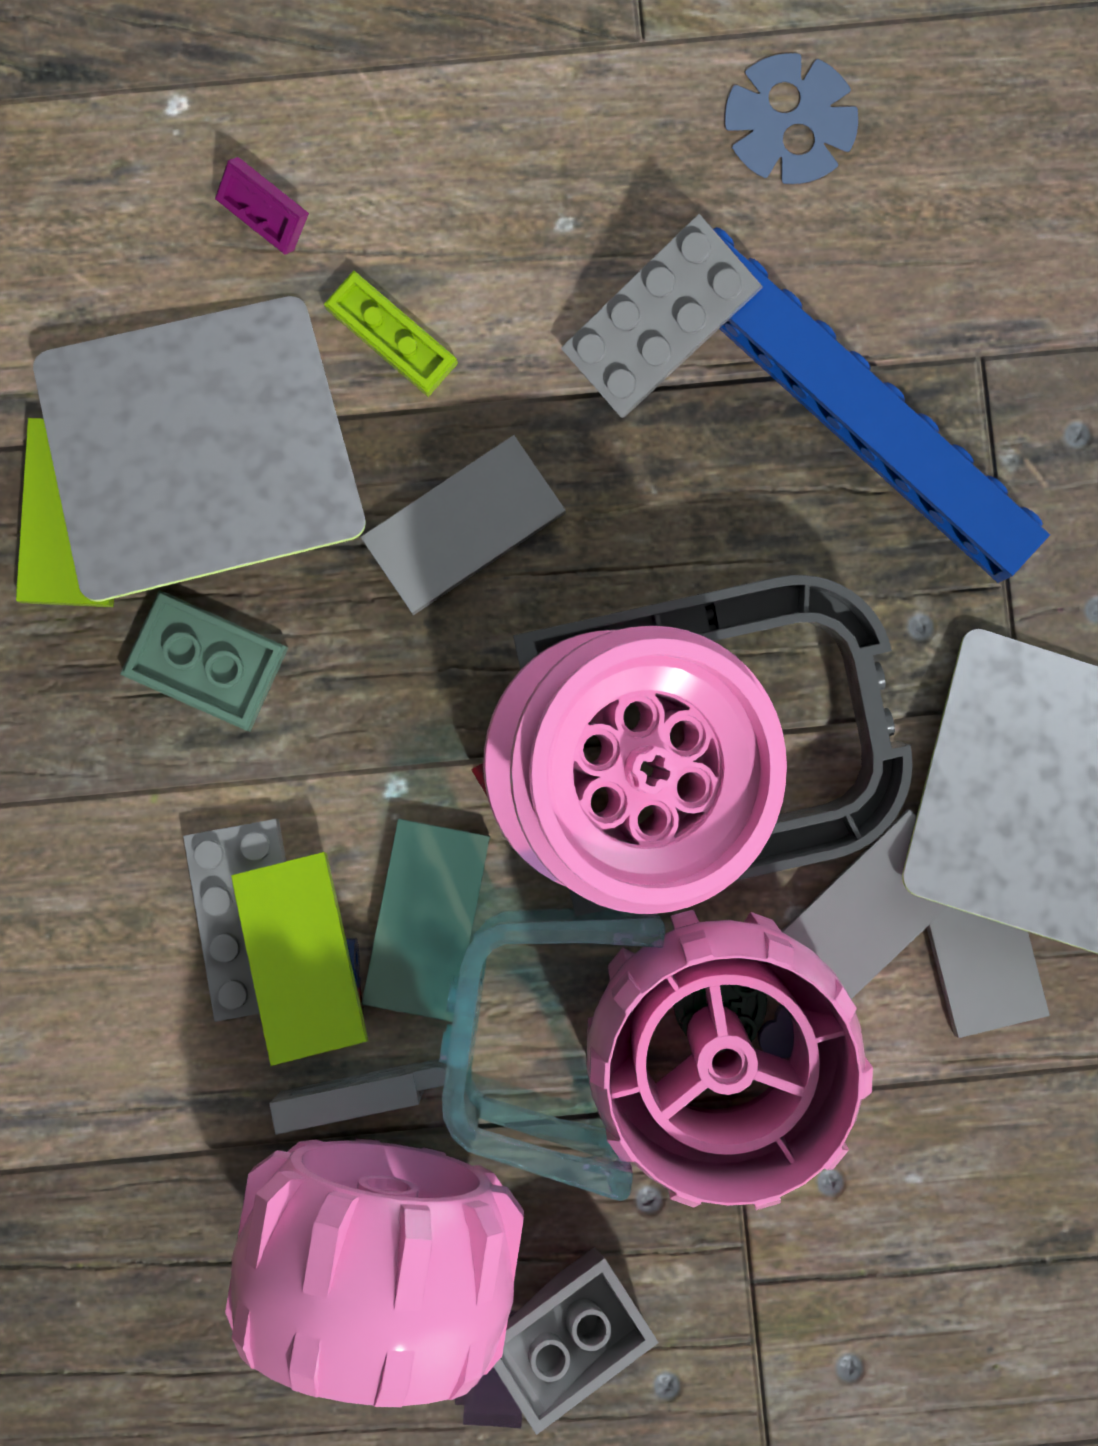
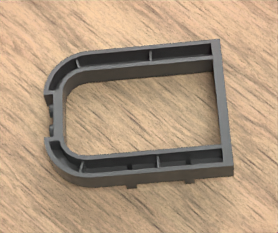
M808 575L775 577L513 635L520 670L541 652L565 639L594 631L620 630L639 626L673 627L696 633L712 641H717L793 623L808 622L823 628L836 641L844 661L861 744V769L855 784L842 797L826 804L779 814L770 838L761 853L736 881L836 859L854 853L877 839L891 825L904 804L912 776L911 745L901 741H890L889 736L895 734L894 720L890 710L883 707L880 692L886 686L885 675L881 664L874 662L873 657L876 654L892 651L890 642L882 623L871 607L861 597L841 584ZM569 889L575 917L610 909L587 900Z

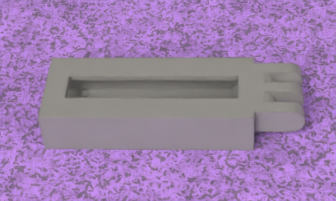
M441 1058L280 1091L269 1103L275 1135L419 1105L424 1093L423 1090L440 1087L447 1083L452 1068L451 1064L447 1059Z

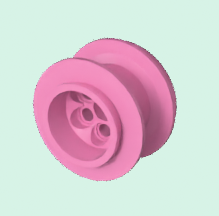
M639 626L576 635L547 648L526 664L509 683L492 714L484 746L483 770L486 793L493 816L511 847L531 867L552 881L566 886L583 898L598 905L622 912L657 914L688 908L711 898L736 881L750 867L761 853L777 822L786 786L787 761L783 732L776 710L759 680L742 661L720 644L696 633L665 626ZM633 702L639 708L640 720L635 728L629 730L624 723L623 715L626 707ZM595 735L601 742V754L598 759L589 763L584 757L583 748L586 740ZM643 761H646L650 767H653V773L650 777L645 772L640 771ZM604 787L608 793L609 801L603 811L595 814L591 808L590 800L592 794L597 789ZM650 806L653 813L642 823L638 824L640 811L644 807Z

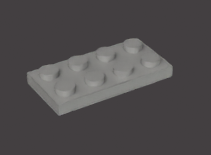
M698 214L571 337L561 349L618 415L624 418L754 297L763 286L704 218Z
M279 819L183 836L214 1022L260 1014L231 875L286 862Z

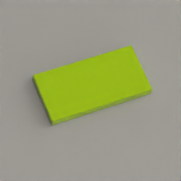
M28 418L16 601L27 604L114 607V599L101 602L91 601L80 591L44 419Z
M322 852L231 875L270 1065L273 1066L367 1042L368 1036L327 853Z

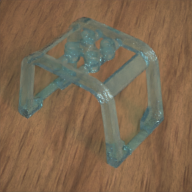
M574 908L504 910L488 918L475 932L473 940L466 950L460 967L459 976H454L453 982L450 983L446 1012L454 1013L453 1024H447L446 1032L443 1033L439 1062L447 1063L442 1095L443 1120L451 1137L467 1152L617 1201H623L629 1197L633 1178L631 1162H622L607 1141L606 1128L559 1119L486 1097L476 1088L472 1079V1064L487 956L493 949L504 944L596 943L663 948L665 924L660 916L657 914L622 912L614 909L575 917ZM479 1119L593 1156L583 1158L564 1154L479 1129Z

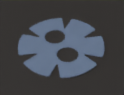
M797 53L770 56L748 68L745 74L760 94L734 85L729 94L725 111L726 130H753L752 133L732 146L739 159L751 171L763 178H767L781 157L782 182L784 184L811 182L820 179L837 168V161L825 147L824 143L845 152H850L858 129L857 107L830 106L850 93L851 88L844 78L833 67L816 59L806 77L802 80L801 55ZM787 82L793 84L800 93V103L792 112L781 113L770 105L769 92L778 83ZM794 124H803L812 130L815 142L809 152L796 155L785 148L783 135L788 127Z

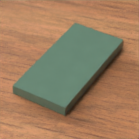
M398 819L362 1005L450 1022L455 1021L490 836Z

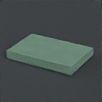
M159 590L120 675L251 732L288 647Z

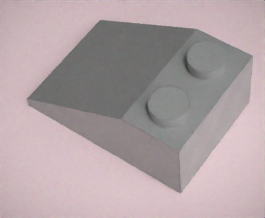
M594 1247L553 1277L508 1320L503 1354L493 1367L537 1435L659 1342L605 1257Z

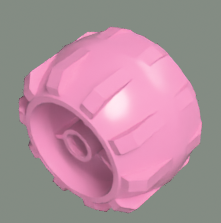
M694 910L672 915L670 917L674 930L648 942L636 953L622 947L608 965L610 982L595 1009L594 1016L588 1018L586 1066L591 1095L606 1127L607 1141L622 1162H633L649 1178L667 1188L671 1200L693 1208L700 1205L701 1202L727 1206L754 1204L756 1210L780 1204L781 1196L803 1186L824 1168L826 1170H833L849 1151L845 1141L856 1122L861 1101L872 1093L873 1067L865 1057L861 1026L855 1012L857 1008L834 971L811 949L782 933L772 919L753 912L749 913L744 922L734 920L699 922ZM720 985H740L757 989L776 999L790 1012L794 1029V1046L789 1061L753 1048L741 1020L735 1012L723 1006ZM705 988L708 1007H703L696 1012L688 1023L687 1037L692 1055L655 1083L646 1068V1057L650 1039L657 1024L675 1003L685 996ZM727 1048L726 1051L721 1052V1053H717L718 1051ZM753 1080L770 1086L756 1098L734 1107L703 1109L687 1105L707 1088L719 1094L731 1095L746 1089Z
M315 1139L298 1142L287 1152L275 1151L253 1167L248 1174L238 1238L232 1255L231 1280L225 1313L233 1330L232 1339L240 1358L251 1369H256L271 1380L290 1387L293 1391L316 1398L322 1397L346 1403L373 1405L374 1407H402L453 1400L467 1394L472 1387L478 1384L482 1376L492 1369L503 1354L507 1322L514 1298V1277L524 1220L523 1208L508 1187L502 1186L494 1172L481 1165L471 1166L446 1156L444 1152L428 1148L419 1149L381 1143L379 1140L356 1139L355 1141L322 1142Z

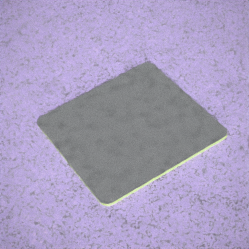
M292 296L282 297L50 349L36 357L33 363V371L78 584L80 591L87 599L101 602L353 540L364 531L366 525L364 512L309 313L301 299Z
M983 629L972 630L962 638L902 872V881L908 892L933 902L1098 954V666Z

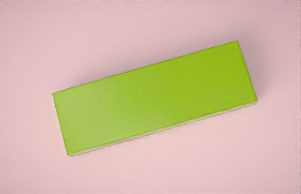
M354 270L324 303L325 309L427 397L433 393L458 364L456 357Z

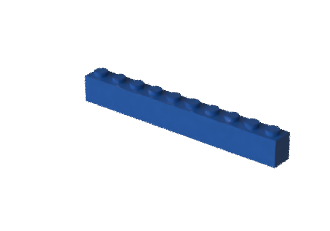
M715 227L713 230L763 286L754 297L719 329L997 583L1012 577L1050 536L1042 528L1043 523L1039 516L1026 507L1020 508L1007 496V488L998 479L992 476H985L973 465L972 456L964 448L956 444L951 445L939 434L937 424L930 417L922 413L917 414L904 402V395L896 386L889 382L883 383L870 371V365L863 356L855 351L849 352L836 340V334L829 325L821 320H813L802 310L800 300L787 289L780 290L768 279L767 271L758 261L753 258L747 260L734 248L735 245L731 237L721 228Z

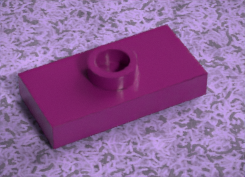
M239 157L228 160L215 200L284 255L294 251L309 213Z

